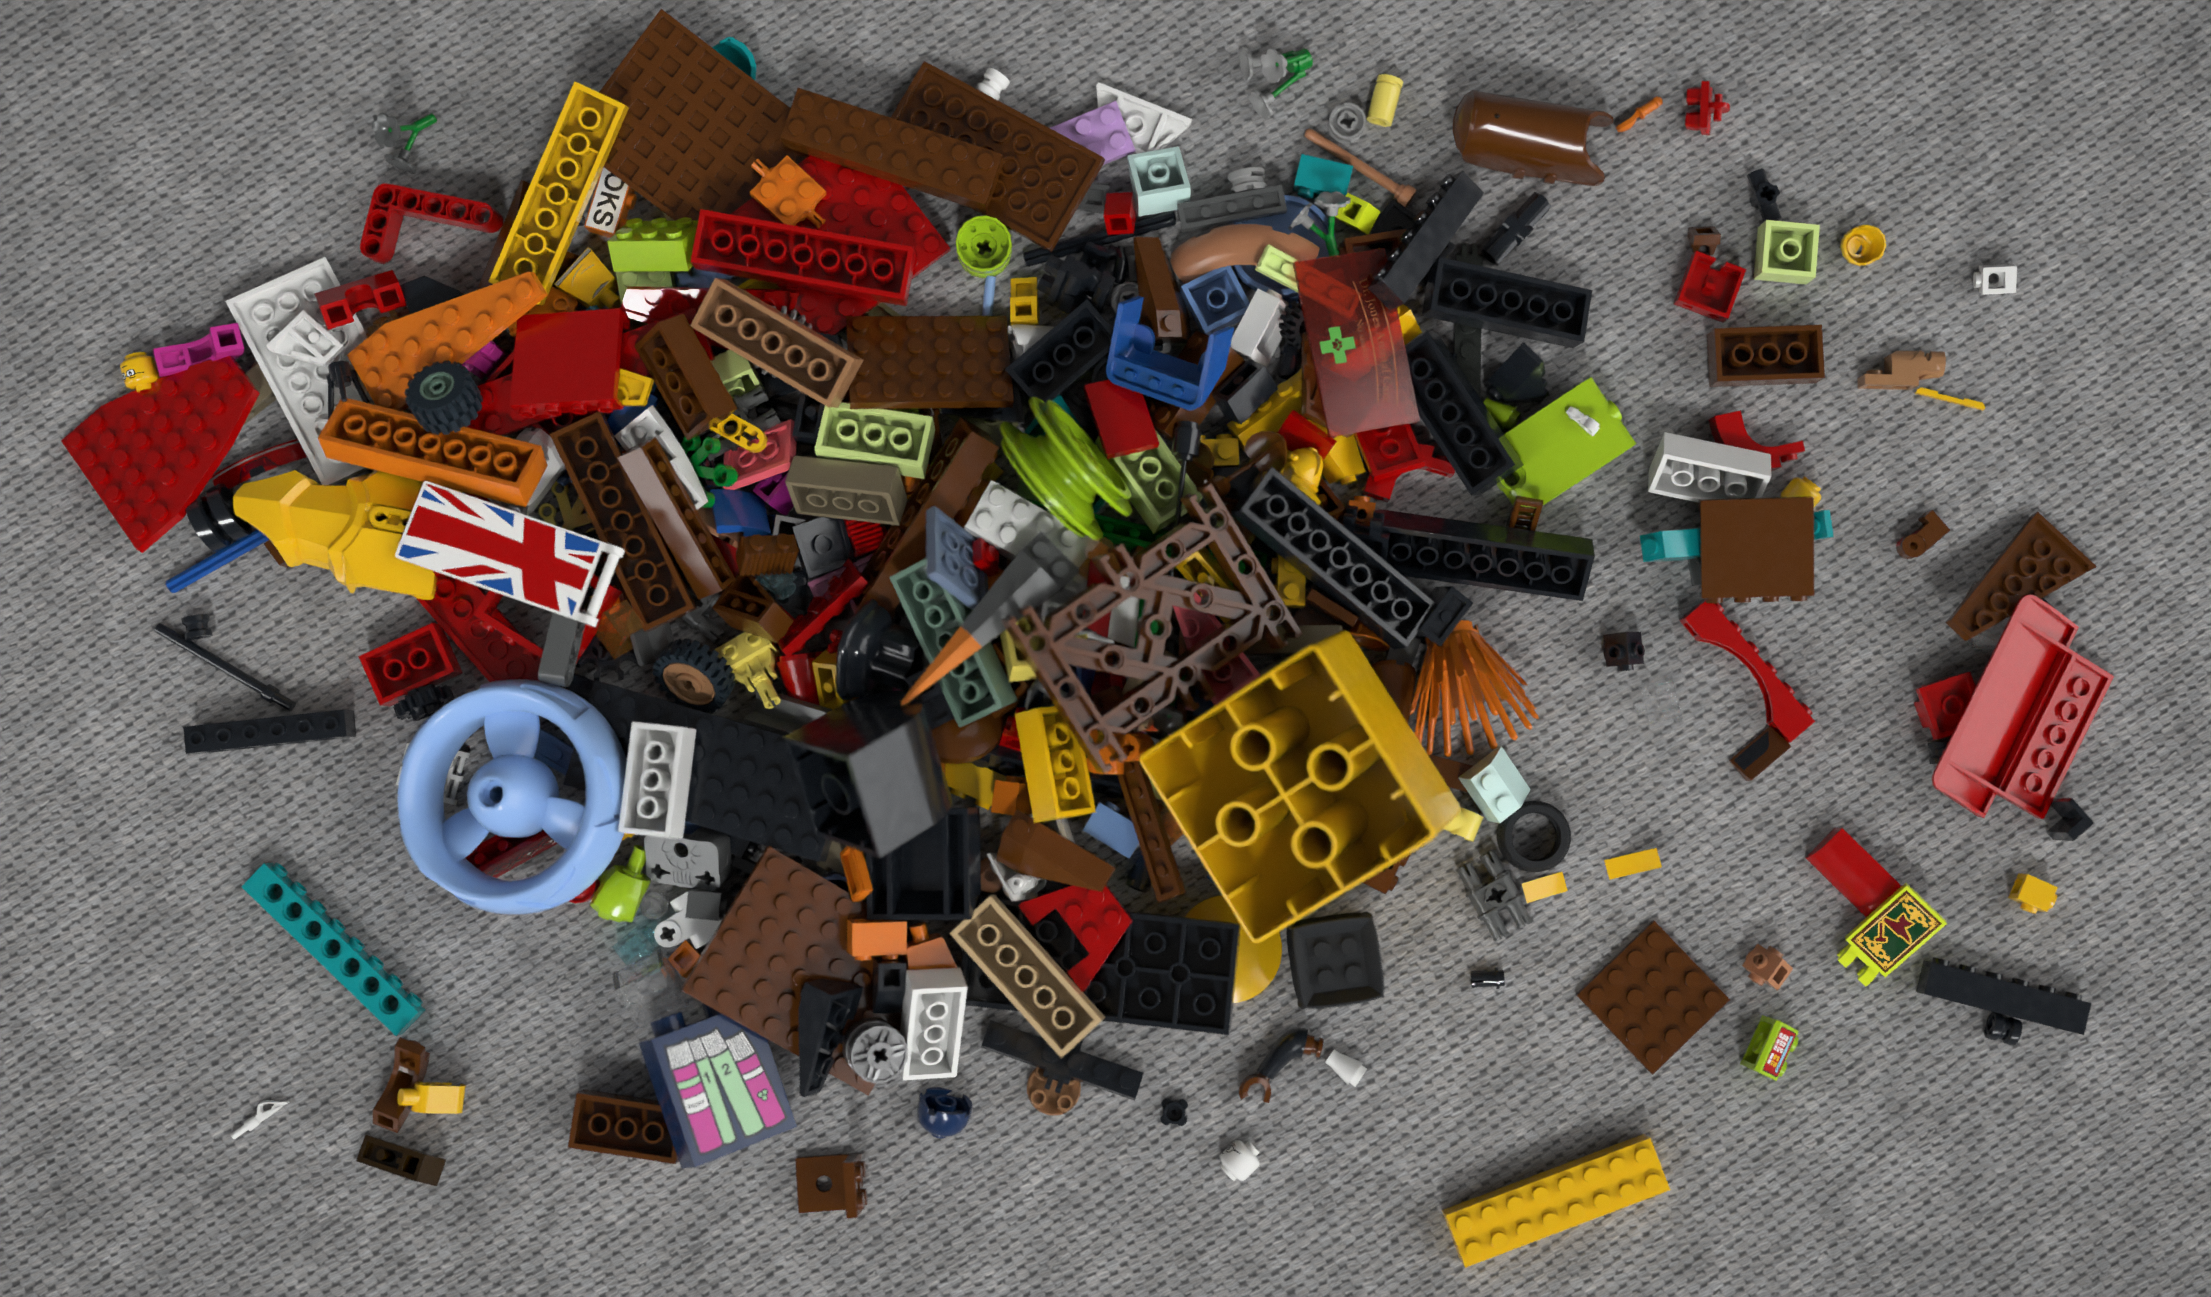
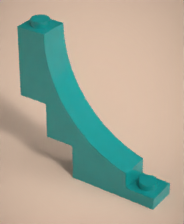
M1830 510L1814 512V541L1834 537ZM1700 528L1659 531L1640 535L1643 562L1682 561L1701 557Z

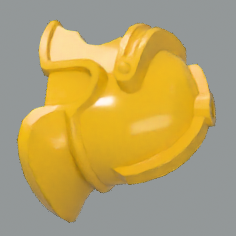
M1312 447L1296 449L1292 452L1287 450L1286 465L1279 473L1317 505L1321 504L1316 493L1318 492L1317 487L1322 475V457Z

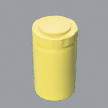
M1380 74L1377 77L1366 120L1372 124L1390 127L1393 122L1403 81L1393 75Z

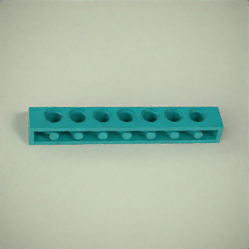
M263 863L241 887L395 1036L403 1034L425 1011L421 1006L422 1000L412 992L407 993L401 987L403 985L401 979L394 974L389 975L383 969L384 964L379 958L374 955L370 957L363 950L365 946L358 938H350L344 932L346 927L338 919H331L324 913L327 910L325 906L315 899L312 901L306 895L307 889L297 881L293 883L286 876L288 871L281 864ZM277 884L283 890L280 898L276 897L274 893ZM296 903H299L302 908L299 917L293 911ZM315 921L321 925L319 935H316L312 929ZM334 940L340 943V951L337 954L331 947ZM353 958L357 959L360 964L357 972L351 968ZM372 977L377 978L379 981V987L376 991L370 987ZM392 995L398 999V1007L396 1009L389 1005V999Z

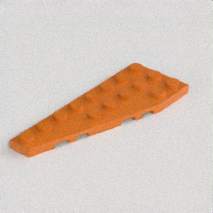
M528 271L385 323L348 353L347 357L375 405L403 412L409 407L405 400V389L409 388L407 384L409 380L414 379L413 375L416 372H421L423 367L432 366L433 363L438 361L440 364L444 361H450L451 364L457 362L462 365L548 294L536 274Z

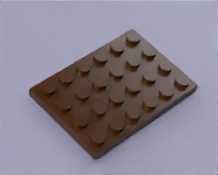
M846 316L847 350L863 359L849 387L850 409L1013 407L1012 378L1005 370L1010 365L1006 316Z

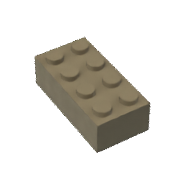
M794 456L785 480L796 513L803 515L900 525L908 500L898 467L887 464L875 465L838 459H820L812 456Z

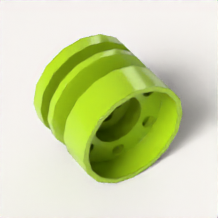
M986 215L976 216L966 221L959 229L956 238L957 256L961 266L970 275L979 278L996 276L1003 272L1008 266L1012 255L1011 235L1006 226L997 218ZM985 244H988L991 252H985L981 255L978 246L983 247Z

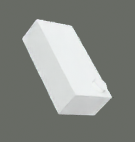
M1664 432L1649 468L1648 492L1693 502L1704 499L1761 498L1771 478V454Z
M632 722L618 832L683 839L696 729Z
M960 968L906 970V991L903 999L900 1035L904 1038L908 1047V1059L901 1072L903 1080L956 1077L967 994V985Z

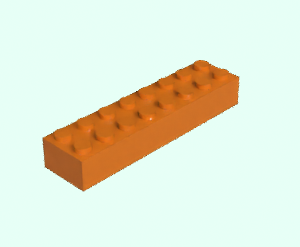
M347 398L346 402H342L340 399L318 436V440L327 458L421 482L428 481L449 489L525 508L548 466L540 445L467 427L460 428L461 431L456 433L451 431L448 435H443L442 432L436 435L431 431L427 432L424 430L414 414Z

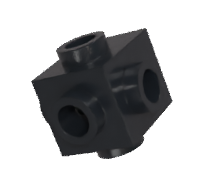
M1621 632L1603 635V654L1606 660V667H1617V671L1634 670V665L1644 664L1643 656L1645 649L1642 644L1641 632Z

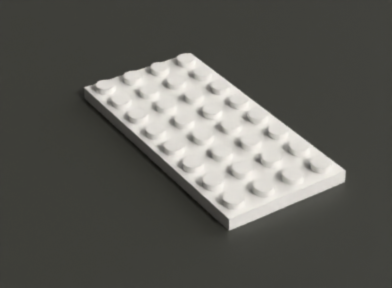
M323 257L225 302L238 323L245 340L321 484L334 486L369 468L327 458L318 440V436L328 421V383L326 378L329 375L328 365L324 367L274 353L266 347L282 329L304 310L345 348L329 364L337 361H347L350 363L351 370H355L347 354L367 339L368 336L356 314L353 316L354 322L327 329L314 293L340 286V283L326 257ZM357 374L358 380H359V382H360V384H361V386H362V388H363V390H364V392H365V394H366V396H367V398H368L370 404H374V405H375L373 399L371 398V396H370V394L368 393L366 387L364 386V384H363V382L361 381L359 375ZM351 381V385L345 387L346 397L363 402L353 381ZM334 385L335 410L336 406L338 405L341 399V395L339 392V388H336Z

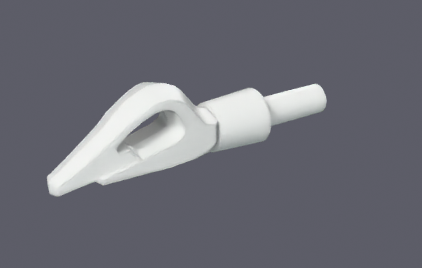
M261 1101L257 1106V1114L245 1120L243 1126L231 1133V1137L236 1139L247 1130L252 1131L262 1121L290 1102ZM266 1104H274L270 1110L264 1111L263 1106Z

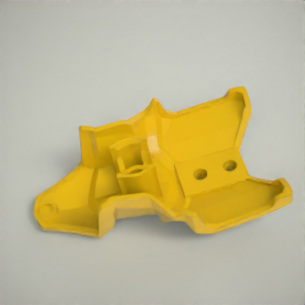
M293 470L274 477L244 483L233 496L235 515L251 524L269 538L289 567L305 563L330 569L336 580L345 585L350 593H354L356 587H368L412 595L424 600H432L435 596L437 578L432 570L395 557L396 550L406 528L404 523L409 520L423 485L421 481L374 470L372 473L348 479L346 485L331 486L320 485L311 478ZM380 516L387 517L383 521H377V518Z

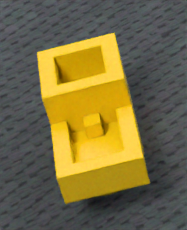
M1037 277L1011 278V325H1039Z

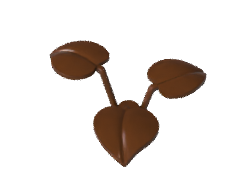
M1261 431L1252 435L1245 445V452L1252 461L1226 478L1223 476L1213 478L1214 471L1211 470L1215 462L1213 453L1207 445L1200 442L1199 457L1193 458L1192 462H1187L1186 473L1195 486L1211 483L1222 502L1229 503L1225 507L1231 513L1239 502L1238 499L1225 497L1230 492L1231 480L1255 464L1260 472L1270 467L1280 472L1286 465V440L1279 433ZM1231 516L1250 546L1257 536Z

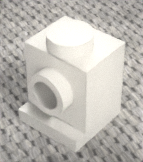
M2011 263L1979 266V272H1974L1973 286L1974 288H1979V293L1982 295L2016 293V265ZM1995 273L1997 280L1994 283H1989V275Z

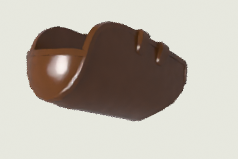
M1472 90L1464 95L1456 108L1453 118V136L1456 148L1461 153L1463 160L1469 164L1509 173L1515 179L1523 180L1524 176L1541 178L1543 183L1555 184V181L1586 186H1598L1604 182L1605 176L1604 172L1591 161L1586 150L1587 130L1589 126H1610L1613 123V117L1604 111Z

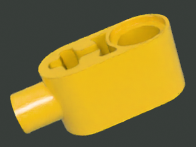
M415 1082L414 1089L399 1090L397 1101L400 1106H412L411 1111L459 1114L463 1111L466 1085L452 1086L450 1082Z

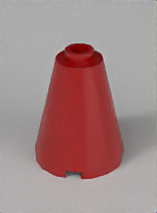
M824 651L794 654L790 657L787 655L776 657V663L789 697L820 705L812 662Z

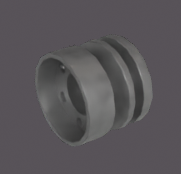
M864 1018L855 1022L847 1030L846 1037L842 1043V1053L846 1063L863 1080L874 1084L886 1083L895 1079L903 1071L908 1059V1047L904 1038L886 1021L878 1018ZM875 1049L878 1051L881 1050L882 1055H874L873 1052L875 1051Z

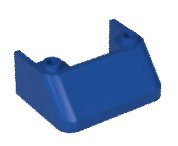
M1137 296L1118 303L1106 367L1108 379L1118 386L1186 410H1194L1201 407L1226 368L1234 328L1228 326L1211 333L1207 350L1201 355L1199 365L1154 350V332L1150 327L1139 323L1144 297Z

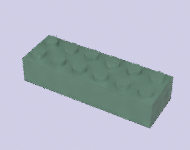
M926 558L889 578L928 662L931 664L973 610L927 576ZM991 642L937 680L959 728L1018 701Z

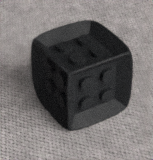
M1370 912L1344 913L1303 919L1287 926L1290 968L1294 990L1298 999L1297 1005L1300 1009L1331 1008L1384 998V976L1376 928L1372 920L1373 916Z

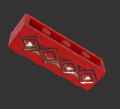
M544 830L524 838L495 835L479 844L466 859L485 874L498 878L558 843Z

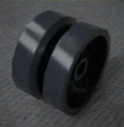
M222 483L209 488L206 491V497L199 495L185 509L187 517L199 538L214 552H219L231 544V538L240 541L252 533L251 524L235 515L233 496L235 494Z

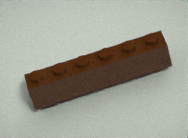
M655 437L638 444L617 457L697 598L702 599L721 592L735 581L736 578L657 438Z

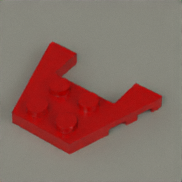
M1072 885L1018 905L1032 925H1035L1054 909H1057L1089 952L1085 959L1067 971L1082 992L1087 989L1096 973L1100 970L1133 921L1107 885L1102 892Z

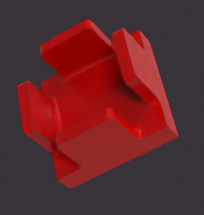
M1970 671L1946 677L1916 689L1919 701L1914 702L1922 727H1929L1934 740L1953 734L1976 687Z

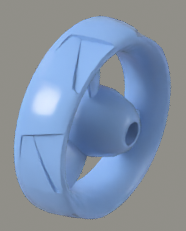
M527 679L500 680L481 684L480 689L452 700L424 721L412 738L403 757V766L398 786V813L400 833L405 847L418 869L427 878L433 880L471 907L498 914H531L562 905L581 894L594 883L613 859L624 833L618 832L627 765L623 748L604 716L584 698L563 687ZM539 716L556 724L573 743L585 774V806L569 799L559 798V787L553 772L543 762L533 758L539 740ZM485 726L486 740L493 759L479 768L470 780L467 790L469 808L454 814L446 820L443 805L444 788L451 763L464 742L479 728ZM544 830L556 843L566 849L562 856L546 870L535 876L515 881L502 880L485 874L466 859L489 832L503 837L524 838Z

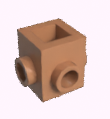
M1759 944L1747 954L1742 965L1750 973L1748 978L1760 986L1766 983L1777 991L1793 970L1782 958L1783 954L1772 946L1766 949Z

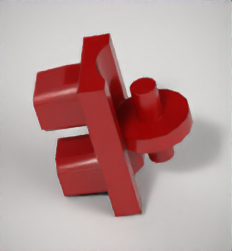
M1701 81V86L1687 88V105H1700V112L1686 113L1685 127L1687 130L1700 131L1702 135H1710L1711 113L1714 114L1713 121L1720 122L1722 113L1730 111V104L1722 102L1723 94H1715L1714 102H1712L1710 81Z

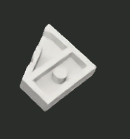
M304 310L266 345L267 349L271 352L324 367L345 349L336 338Z

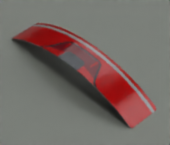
M294 439L241 459L215 473L211 479L214 486L222 483L231 489L259 474L307 458V455L299 440Z

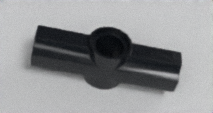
M1534 192L1516 212L1514 211L1498 228L1499 231L1484 245L1481 250L1484 257L1492 264L1498 266L1515 246L1518 247L1526 236L1533 231L1535 224L1549 211L1551 205L1542 194Z

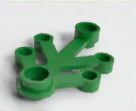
M699 436L687 440L686 437L683 438V442L680 445L684 452L687 454L689 450L696 451L689 458V461L698 477L713 479L714 483L721 487H730L736 483L738 473L731 465H717L715 468L699 466L709 454H717L720 451L721 442L718 438L707 437L704 439L702 446ZM702 486L708 502L701 508H711L715 503V496L712 492H706Z

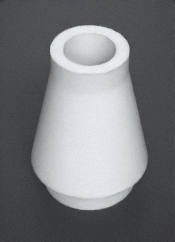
M1336 1050L1332 1051L1325 1062L1347 1085L1352 1084L1355 1087L1367 1070V1068L1362 1066L1363 1062L1341 1054Z

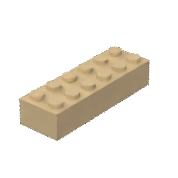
M996 895L989 896L974 910L971 920H963L950 933L1061 1058L1106 1018Z

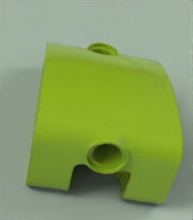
M1590 377L1504 434L1524 465L1512 473L1516 479L1514 486L1507 485L1503 479L1497 484V487L1505 493L1512 505L1516 496L1543 500V505H1545L1635 446L1636 442L1622 423V415L1617 406L1611 400L1605 398L1593 378ZM1570 406L1579 409L1584 415L1591 417L1600 424L1598 426L1600 429L1594 436L1588 434L1577 422L1567 415L1566 411ZM1519 511V513L1531 514L1528 512Z

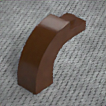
M399 1038L395 1044L392 1074L383 1094L373 1108V1124L395 1133L400 1131L412 1107L400 1106L398 1104L397 1096L399 1090L414 1089L415 1082H423L428 1068L430 1053L425 1052V1047L419 1042Z

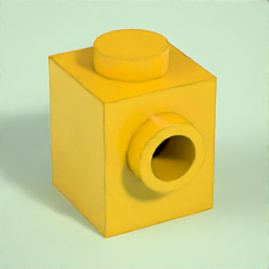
M2018 873L2008 898L2021 903L2020 909L2029 913L2036 914L2037 911L2048 912L2056 902L2057 894L2055 893L2058 887L2029 874Z

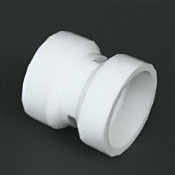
M989 67L984 73L985 79L978 83L975 88L999 101L1001 90H1005L1010 81L1002 73Z

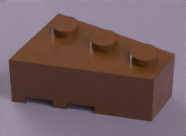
M739 572L735 577L736 580L726 588L712 608L730 627L778 643L785 636L788 628L794 621L753 575L750 574L748 576L745 574L742 576Z

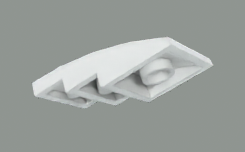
M653 405L614 436L626 451L656 437L695 508L698 510L708 502L699 478L686 453Z

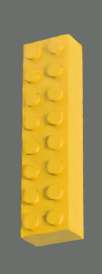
M574 81L488 281L489 283L495 284L530 271L536 274L545 291L549 294L629 108L626 105ZM548 295L538 305H544Z
M1642 1134L1443 1209L1442 1213L1460 1261L1466 1268L1670 1190L1651 1138Z

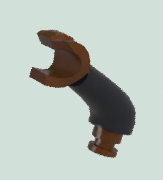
M1305 1028L1287 1031L1278 1039L1258 1067V1074H1252L1243 1079L1238 1092L1240 1099L1242 1100L1249 1096L1248 1089L1252 1084L1259 1083L1264 1087L1262 1101L1269 1103L1271 1097L1269 1080H1273L1284 1066L1296 1057L1301 1058L1303 1054L1310 1055L1315 1053V1057L1319 1058L1324 1038L1315 1040V1037L1309 1035L1308 1029Z

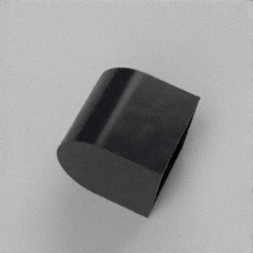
M888 691L863 696L831 710L784 737L815 835L881 858L936 824L949 812L952 806V797L925 706L919 695L906 705H901V701L907 695V691Z

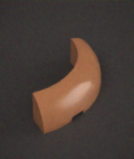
M1258 224L1226 225L1213 228L1209 233L1197 238L1194 236L1182 243L1171 253V265L1178 278L1186 284L1209 271L1232 265L1257 266L1264 248L1268 244L1312 267L1320 247L1291 232L1288 235L1273 230L1271 226Z

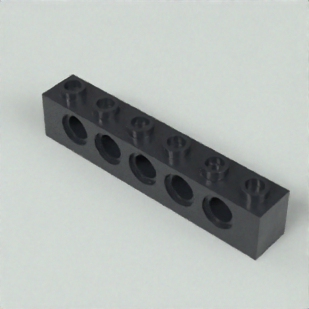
M346 709L183 727L186 754H205L356 737L354 710Z

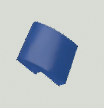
M710 490L715 496L712 512L717 534L743 532V536H753L756 534L761 536L771 535L765 503L761 497L739 490Z

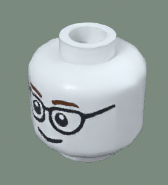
M1235 1140L1220 1155L1222 1163L1219 1166L1233 1181L1236 1179L1244 1181L1260 1166L1259 1159L1256 1157L1260 1152L1250 1141L1244 1144L1240 1140Z

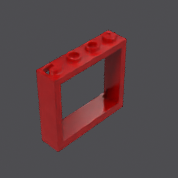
M593 574L589 585L596 589L600 577ZM611 584L608 586L598 612L597 619L599 620L597 626L585 625L577 662L622 593V591ZM489 590L473 614L481 620L479 625L491 632H494L495 629L503 634L501 639L513 646L517 643L525 648L523 653L534 660H537L539 657L542 658L544 650L542 647L491 616L504 595Z

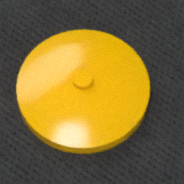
M1223 895L1203 900L1185 915L1188 918L1240 923ZM1241 925L1234 1003L1243 1002L1255 997L1274 979L1282 957V942L1279 931L1262 942L1255 943L1251 941Z

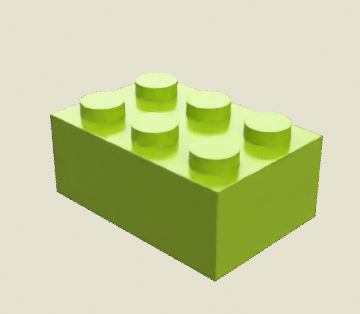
M687 217L676 221H667L666 218H656L652 221H642L641 218L627 220L626 224L617 230L607 241L614 272L689 271L693 267L690 261L698 220L692 221L691 218Z

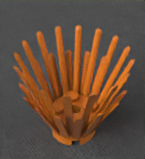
M1460 620L1441 646H1437L1425 636L1427 649L1411 702L1410 715L1415 711L1420 693L1414 734L1419 742L1422 743L1431 682L1426 750L1428 755H1431L1433 752L1434 730L1439 715L1440 684L1444 755L1446 757H1450L1452 753L1450 724L1454 725L1456 723L1455 709L1457 708L1459 710L1466 752L1468 755L1474 754L1466 704L1473 721L1477 720L1476 705L1491 749L1497 748V742L1483 704L1484 700H1486L1493 715L1499 714L1512 740H1517L1518 736L1499 698L1504 701L1506 700L1512 706L1527 729H1532L1531 723L1506 687V685L1533 718L1539 719L1534 711L1536 709L1535 706L1526 697L1525 691L1511 674L1522 685H1527V683L1480 635L1477 625L1473 628L1471 621Z

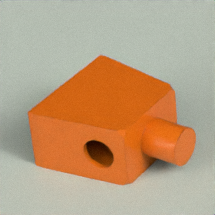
M925 922L910 926L913 940L907 942V953L902 955V960L906 963V970L957 968L948 946L940 934L933 933L929 935Z

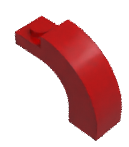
M1741 410L1716 415L1709 419L1711 432L1716 443L1771 454V471L1781 468V462L1797 460V455L1805 451L1803 441L1774 447L1758 444L1748 435Z
M1418 444L1425 459V467L1418 469L1448 478L1454 475L1455 470L1445 456L1436 455V458L1432 457L1435 446ZM1369 474L1362 495L1388 502L1391 498L1395 482L1401 474L1373 482Z

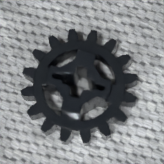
M429 684L408 691V695L404 696L405 699L398 701L397 704H394L393 708L398 719L413 718V721H419L430 717L444 705L454 700V695L450 686L435 687L434 684Z

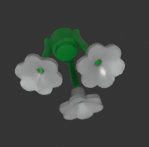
M1246 46L1242 47L1241 51H1239L1240 67L1246 81L1250 80L1251 76H1253V68L1260 67L1261 64L1263 65V75L1267 78L1269 77L1272 83L1279 82L1280 78L1285 77L1286 68L1290 73L1294 72L1295 74L1272 93L1268 92L1263 96L1258 91L1253 90L1248 95L1254 110L1265 120H1268L1273 114V110L1269 105L1275 101V97L1295 81L1305 77V70L1310 69L1313 65L1312 56L1305 48L1283 54H1278L1276 49L1271 48L1261 58L1260 56L1251 57Z

